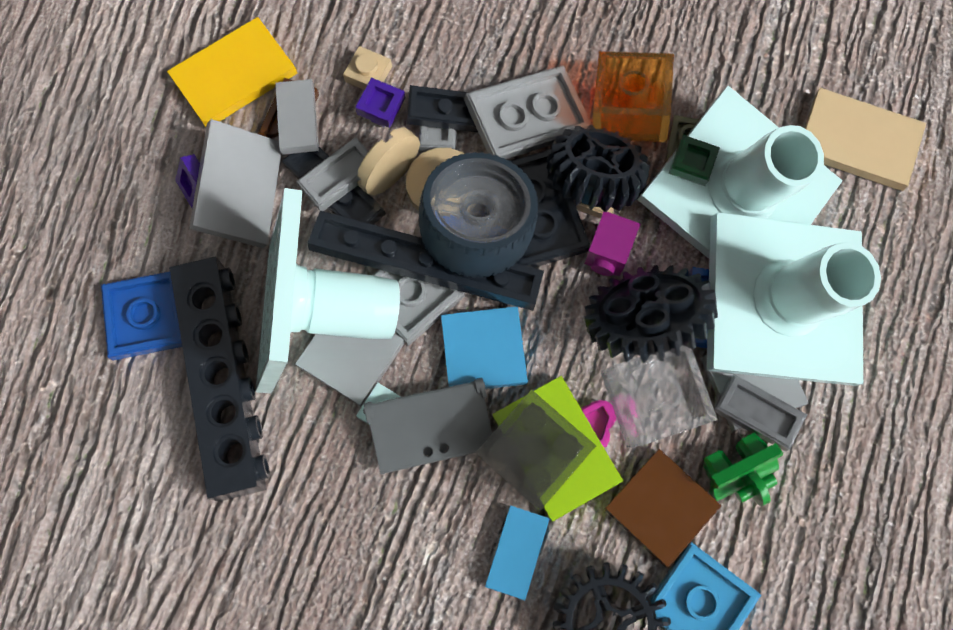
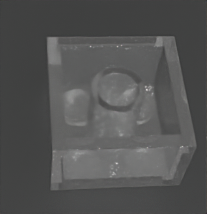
M684 345L681 346L680 356H676L670 351L665 352L664 361H659L656 355H650L646 363H642L641 358L638 357L629 362L616 364L601 372L627 448L642 446L718 420L691 348Z

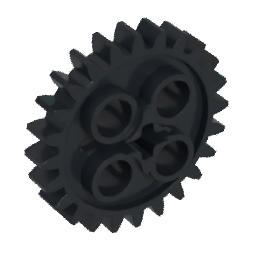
M654 265L650 272H645L642 267H638L637 274L631 275L626 271L622 272V280L610 278V287H597L599 295L590 296L591 305L585 306L586 316H584L591 342H597L599 351L608 349L611 358L623 352L626 362H629L635 355H640L642 363H646L650 355H656L659 361H664L665 352L669 351L676 356H680L681 346L684 345L694 349L696 348L695 338L706 340L708 338L707 329H714V319L718 318L715 290H711L709 280L702 281L701 274L699 273L689 276L688 268L675 273L673 265H670L665 271H659L658 265Z

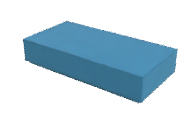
M510 505L485 585L486 588L524 601L526 600L550 518Z

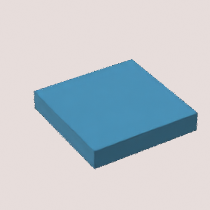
M517 306L441 315L449 386L472 382L474 379L481 377L486 385L485 389L527 385V371Z
M690 542L680 553L657 590L650 597L652 603L659 599L666 600V607L655 611L657 617L667 616L671 618L670 625L662 626L666 630H739L761 597V594Z

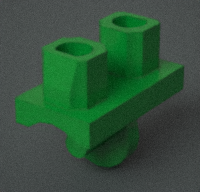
M752 433L742 438L736 444V450L743 460L732 464L723 450H718L705 457L703 467L710 480L709 493L716 501L735 493L740 503L752 498L762 507L771 502L768 489L778 484L777 479L772 473L779 470L778 458L783 456V452L777 443L768 447L756 433Z

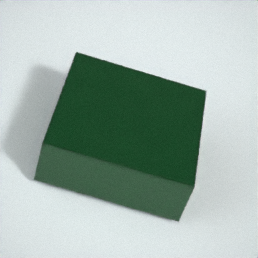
M683 135L678 144L669 174L706 186L720 147Z

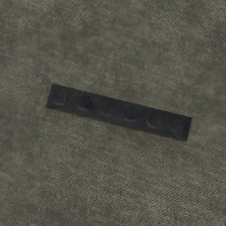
M319 211L308 240L309 251L532 311L536 305L544 270L515 263L508 270H504L502 273H497L494 276L467 277L462 274L459 275L439 265L429 255L421 237L324 211Z

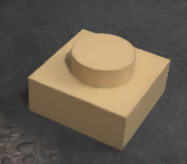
M359 46L343 73L346 83L365 90L371 77L381 82L385 81L392 68V62L390 58Z

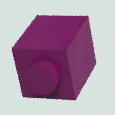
M603 212L584 264L591 266V269L600 275H616L620 277L632 249L640 223L610 212Z

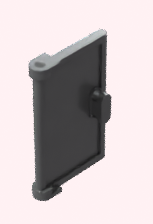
M482 377L476 378L472 382L376 403H363V413L366 415L367 424L370 423L380 475L495 449L485 402L487 397L486 385Z

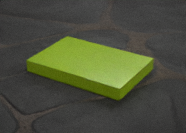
M562 376L492 414L551 522L623 482L619 472Z

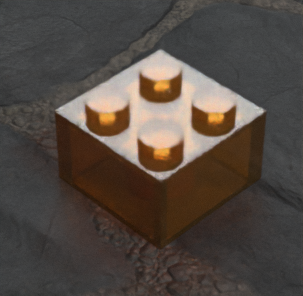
M599 51L593 126L596 129H603L605 127L607 131L613 133L619 131V136L623 138L630 137L631 141L667 142L671 117L674 54Z

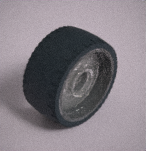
M469 152L446 159L445 162L435 167V170L428 176L420 198L419 228L422 242L429 255L439 265L444 266L445 269L467 277H489L490 275L494 276L497 273L500 274L504 270H508L523 256L535 231L538 216V198L534 185L521 168L519 169L516 164L498 155Z

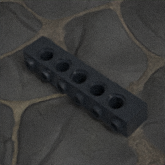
M216 256L169 267L207 499L221 502L267 490L265 479L270 478V469L265 454L260 455L258 439L263 438V431L259 417L257 415L253 416L251 401L256 399V393L252 379L250 377L246 378L244 363L249 362V355L244 340H239L237 326L242 325V317L237 303L232 302L231 290L236 288L233 273L230 267L225 268ZM216 296L215 302L210 308L202 309L205 299ZM216 332H222L220 342L208 347L210 336ZM223 368H228V378L223 383L215 385L214 377L216 373ZM235 405L236 413L234 418L230 422L222 424V411L228 406ZM241 443L243 448L241 458L237 462L230 464L227 459L229 449L233 445Z

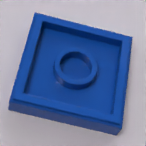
M170 271L101 285L107 357L114 361L182 347Z

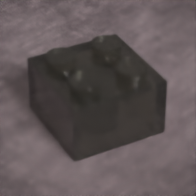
M531 390L477 450L476 454L540 513L591 454L596 445Z

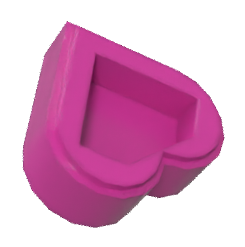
M598 400L582 407L581 410L605 448L610 441L609 428L614 425L617 414L611 403Z

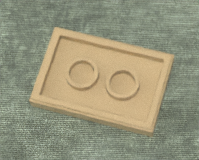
M819 88L814 96L804 128L812 132L820 142L824 153V165L904 191L909 186L926 123Z

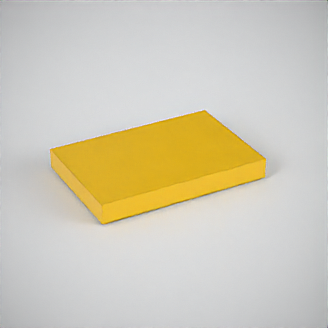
M256 17L167 71L205 127L211 119L220 122L275 88L276 83L282 82L284 78L290 79L298 74L294 64L259 17Z

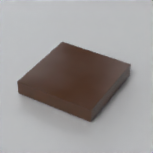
M658 449L604 510L665 568H668L722 505L663 451Z

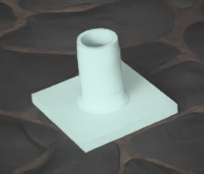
M727 86L687 135L720 147L706 186L669 174L676 153L675 150L637 200L709 258L710 217L717 212L811 225L843 180L824 166V153L821 144L812 132L801 126L794 125L779 128L730 86Z
M284 188L269 244L255 391L257 393L271 394L288 362L290 333L305 330L307 333L362 339H392L397 326L400 304V289L397 280L374 275L316 268L308 270L307 267L296 264L302 190Z
M718 212L711 216L709 282L711 290H715L718 318L714 319L715 328L708 329L707 371L851 386L863 384L862 306L873 300L879 291L881 275L875 258L862 246V232Z

